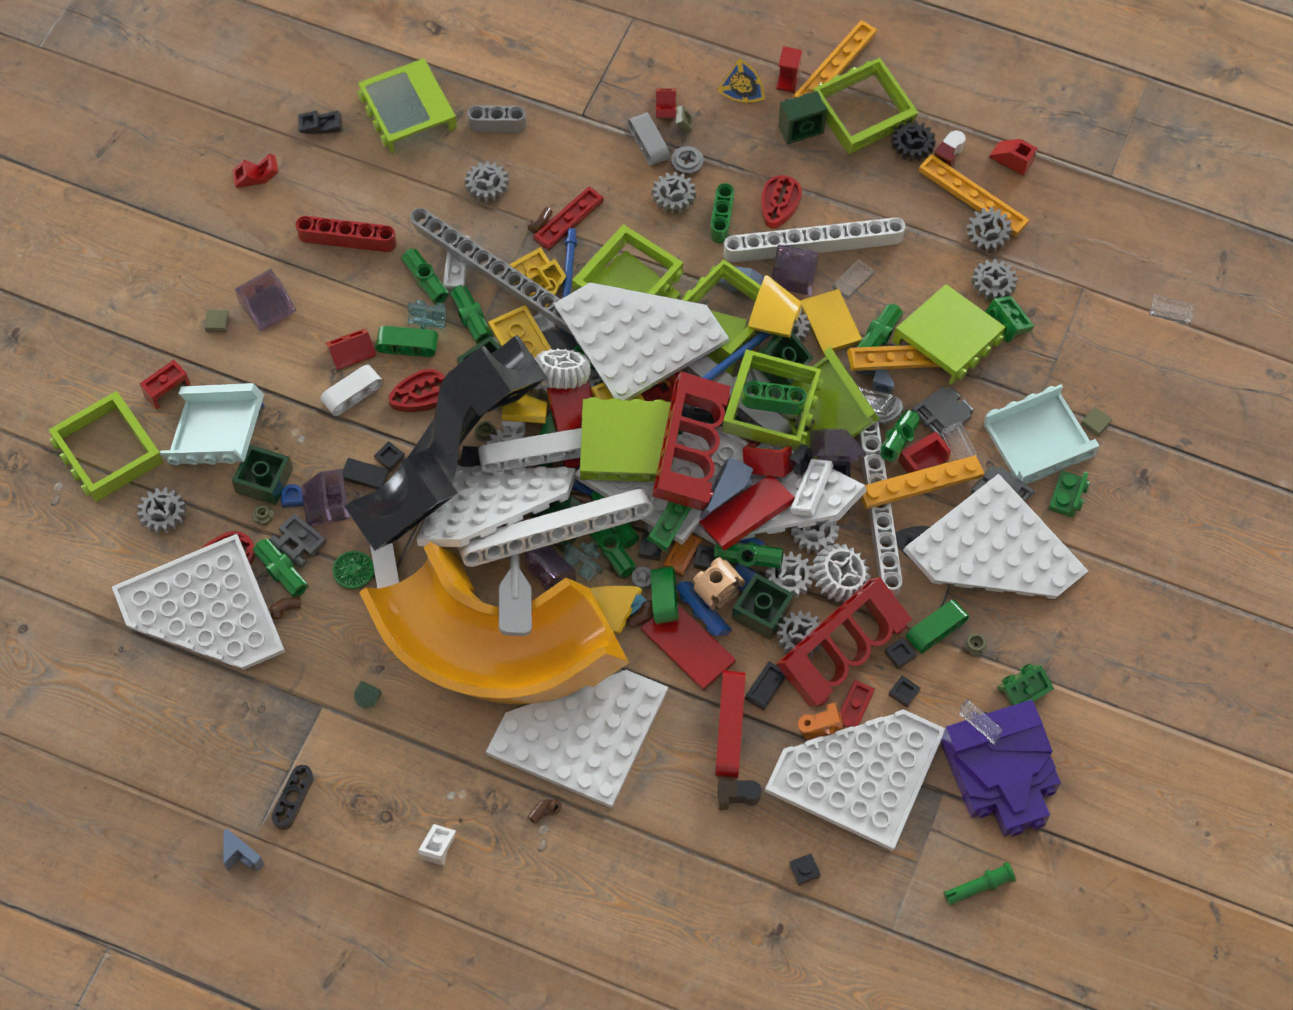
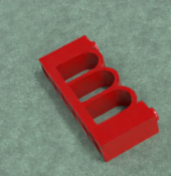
M682 371L678 375L674 383L652 497L703 511L707 504H709L714 493L711 491L712 483L709 480L715 472V465L711 457L720 445V437L716 430L724 420V409L728 408L731 395H729L731 386ZM685 403L710 412L714 418V423L707 424L681 416L683 404ZM678 430L704 438L709 445V450L701 451L677 444ZM673 457L697 464L702 469L704 478H694L670 471Z
M881 577L872 578L779 660L776 665L808 706H822L829 700L828 696L833 692L830 686H838L845 681L848 676L849 666H859L865 663L870 656L871 646L883 645L888 642L892 634L898 635L904 632L912 618ZM863 604L879 625V634L875 640L869 639L851 616ZM841 624L857 644V654L851 661L843 655L829 636ZM818 644L824 648L835 664V674L829 681L822 677L806 656Z

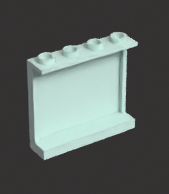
M254 383L181 387L179 395L185 400L184 408L171 449L160 451V454L169 464L175 466L180 464H234L235 462H244L264 394Z
M1062 384L1056 387L1050 386L1036 395L1030 394L1019 402H1010L1006 407L999 410L993 409L985 416L983 426L1012 475L1026 485L1095 457L1099 444L1096 439L1089 440L1061 395Z

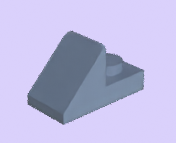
M227 828L223 832V847L226 869L229 870L240 860L248 869L253 867L259 871L264 866L261 856Z

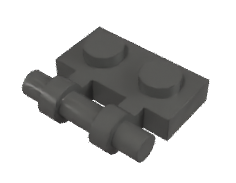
M295 513L279 527V531L283 536L278 538L272 535L269 539L280 553H284L293 564H297L301 568L307 562L302 558L304 553L313 557L327 543L325 537ZM290 541L297 545L294 550L287 546Z

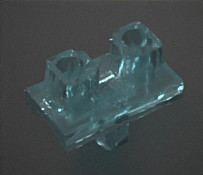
M422 300L409 303L408 323L419 324L421 329H427V326L445 329V304L436 303L434 306H428Z
M582 542L580 547L585 550L584 553L568 543L565 547L568 551L562 562L573 569L579 560L583 561L585 564L578 574L588 581L597 572L599 574L603 572L604 569L590 559L592 556L595 559H599L601 556L596 551L598 548L596 542H591L589 545Z

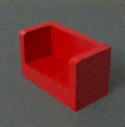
M783 46L778 63L780 72L776 85L777 90L791 93L796 92L801 69V49Z
M172 360L139 383L144 397L155 409L160 407L157 399L181 382L185 386H191L187 373L175 360Z
M935 431L902 450L898 462L907 473H912L944 464L949 461L951 450Z
M750 442L743 447V463L753 468L752 474L785 477L793 471L789 459L792 456V446H786L782 450L756 448V443Z

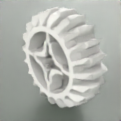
M558 348L557 350L549 349V351H542V353L537 354V357L534 358L548 377L542 382L543 386L548 385L549 388H564L565 390L567 388L575 389V386L581 387L582 384H586L587 380H589V375L591 374L590 360L580 352L569 351L566 348L564 350Z
M838 543L833 546H826L817 554V557L812 562L814 564L811 569L814 572L812 579L818 581L815 587H821V594L826 592L828 599L834 597L835 602H840L841 600L845 602L868 582L871 577L867 574L870 568L864 566L866 560H861V553H854V547L847 549L846 544L839 546Z

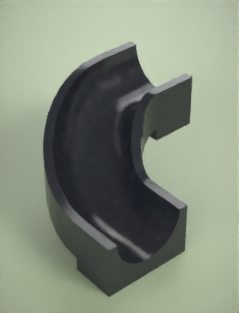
M518 335L511 338L493 354H490L485 346L478 348L453 368L441 383L434 419L408 457L401 461L402 465L382 487L370 494L350 501L344 506L374 551L400 539L458 494L451 481H453L456 474L459 446L486 413L519 401L548 378Z

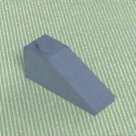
M730 456L723 463L711 489L714 492L709 504L701 511L699 518H706L738 495L743 489L747 490L753 480L750 477L753 468Z

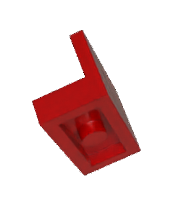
M365 328L325 343L336 369H341L376 356L370 335Z

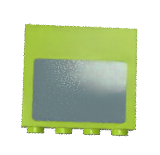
M424 58L358 83L360 90L357 92L358 98L361 103H365V111L369 118H373L374 129L376 132H380L381 142L384 147H388L390 153L394 152L393 142L440 124L446 123L450 131L457 128L456 116Z

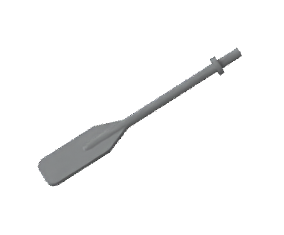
M519 554L510 556V570L499 585V631L509 636H527L531 633L532 629L531 586L519 568Z

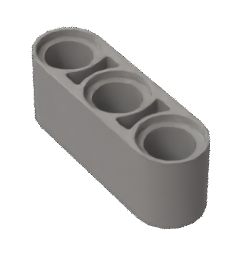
M473 106L468 110L469 128L474 132L518 133L524 131L527 126L526 112L520 106Z
M648 113L628 119L629 129L650 166L670 159L668 147Z

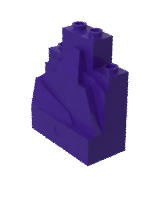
M1033 700L945 727L940 744L971 818L976 816L984 818L993 811L1002 835H1011L1012 837L1022 834L1025 829L1032 827L1033 830H1036L1046 825L1050 813L1043 797L1054 795L1061 781L1051 757L1053 751Z

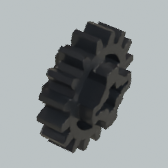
M907 121L906 126L899 124V129L895 128L891 141L893 142L892 148L896 149L897 155L903 154L902 159L910 157V161H913V158L921 161V156L928 158V154L933 153L936 143L934 139L935 133H931V127L924 128L925 123L918 125L917 121L914 124Z

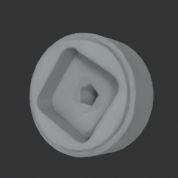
M647 567L636 568L632 573L633 586L639 587L642 590L649 589L651 587V570Z

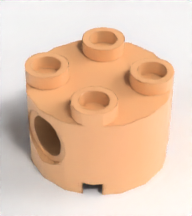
M721 557L715 559L711 563V567L705 572L701 571L693 578L695 582L694 591L711 610H715V606L720 609L739 594L737 590L739 585L742 588L745 585V580L727 560H722Z

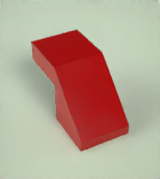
M656 88V118H676V88Z
M270 153L258 164L243 160L232 170L234 184L237 188L267 183L279 172L276 156Z

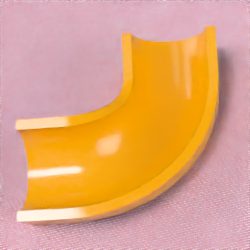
M431 542L423 547L428 556L426 562L413 575L388 587H366L359 592L379 634L398 659L425 679L444 688L480 700L516 705L548 702L570 695L587 685L594 687L629 663L590 588L567 577L531 601L532 629L531 633L527 636L502 634L499 631V607L482 602L472 593L475 589L456 553Z

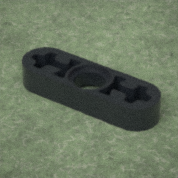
M298 765L293 769L272 812V821L275 827L280 830H286L293 825L313 783L314 776L312 770L307 765ZM304 772H306V775H307L308 778H307V779H306V778H303V779L301 780L300 786H301V788H303V789L301 790V789L298 787V783H299L298 774H299V775H302ZM290 792H297L299 794V799L296 802L291 803L286 800ZM283 805L288 808L286 812L288 820L280 822L278 816L284 815L286 809Z

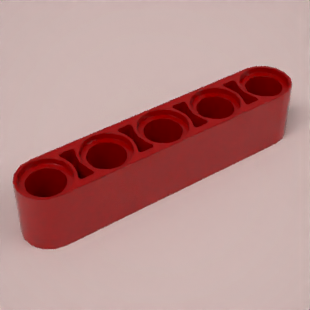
M301 216L295 222L298 238L305 243L380 252H391L397 246L395 230L388 225L313 216Z
M723 670L716 777L738 778L746 672Z

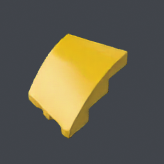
M541 247L509 264L553 295L556 294L566 277L556 259L549 261ZM536 292L530 293L528 296L532 297Z
M765 276L753 307L748 328L790 338L794 323L797 324L802 302L772 278Z
M526 394L519 401L503 407L502 421L545 423L548 414V403Z
M636 586L591 587L590 590L614 635L620 634L625 626L626 619L633 610L630 606L636 594H641L642 589Z

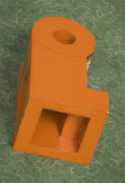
M836 703L827 705L828 711L815 715L806 714L799 719L798 728L806 740H812L821 736L825 737L844 729Z

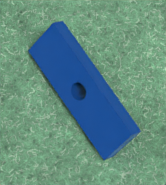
M691 581L680 582L676 586L681 600L694 609L693 614L698 619L704 621L710 634L713 636H725L732 631L718 612L711 610L694 591V584Z

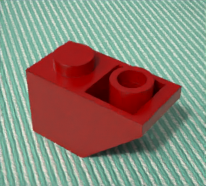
M1022 139L1000 141L989 155V158L1024 176L1034 163L1037 147Z

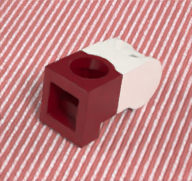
M961 131L950 132L935 150L934 156L953 168L955 155L963 151L965 135Z

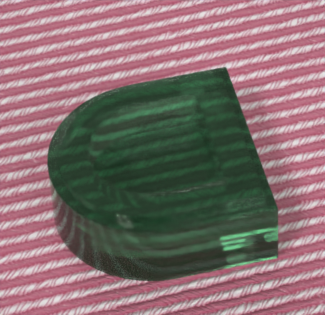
M361 681L354 693L356 704L361 708H370L376 704L382 691Z

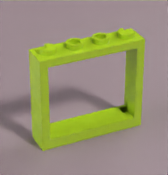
M881 58L871 62L867 61L858 68H851L847 73L841 76L836 75L830 81L824 84L819 83V86L813 89V92L818 91L827 108L826 123L848 155L894 133L895 128L899 129V124L906 126L907 121L913 124L919 113ZM874 75L900 113L851 136L825 98Z
M623 224L573 278L572 292L591 283L627 243L669 269L648 294L666 297L675 282L678 283L680 277L684 274L683 262Z
M723 259L716 267L713 266L710 269L709 274L705 278L701 277L692 291L688 290L685 293L683 301L698 303L722 278L754 301H756L761 285ZM747 326L727 347L723 345L711 353L721 361H724L761 331L749 329Z
M746 349L724 417L722 432L780 448L792 446V451H796L800 444H805L808 433L804 432L805 426L810 427L813 414H809L810 409H815L818 400L815 392L816 390H821L823 380L819 379L821 369ZM751 368L811 384L795 436L735 420L742 398L743 387L747 382Z
M117 391L48 429L52 436L49 441L55 450L60 449L62 453L59 456L66 466L70 464L72 476L76 482L78 480L82 482L83 485L80 486L86 496L91 495L95 502L164 463L160 452ZM116 409L146 454L93 484L63 438Z

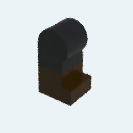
M754 780L718 781L719 810H728L729 804L744 803L749 806L756 805L761 797L762 789L760 784Z

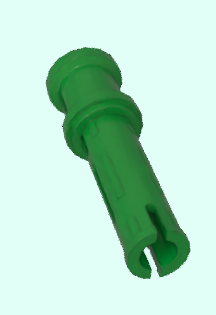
M1005 862L1002 867L992 871L986 870L983 876L944 891L943 894L945 900L948 899L947 904L951 906L987 889L994 891L998 889V886L1009 881L1013 883L1016 881L1010 864Z

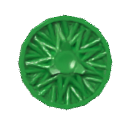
M361 551L345 552L334 562L333 576L336 582L343 588L352 590L362 588L373 578V561L367 554Z

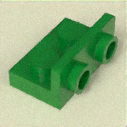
M1011 295L995 298L985 310L988 315L1005 326L1003 336L1007 343L1011 342L1016 335L1031 332L1034 328V324Z
M1061 470L1048 510L1071 518L1074 517L1076 510L1081 511L1084 499L1080 497L1082 492L1087 493L1090 481L1086 480L1088 472L1084 471L1083 476Z
M1032 663L1021 667V672L1017 675L1011 674L1001 680L1002 684L997 686L998 691H1004L1011 706L1029 700L1035 701L1054 689L1043 666L1032 665Z

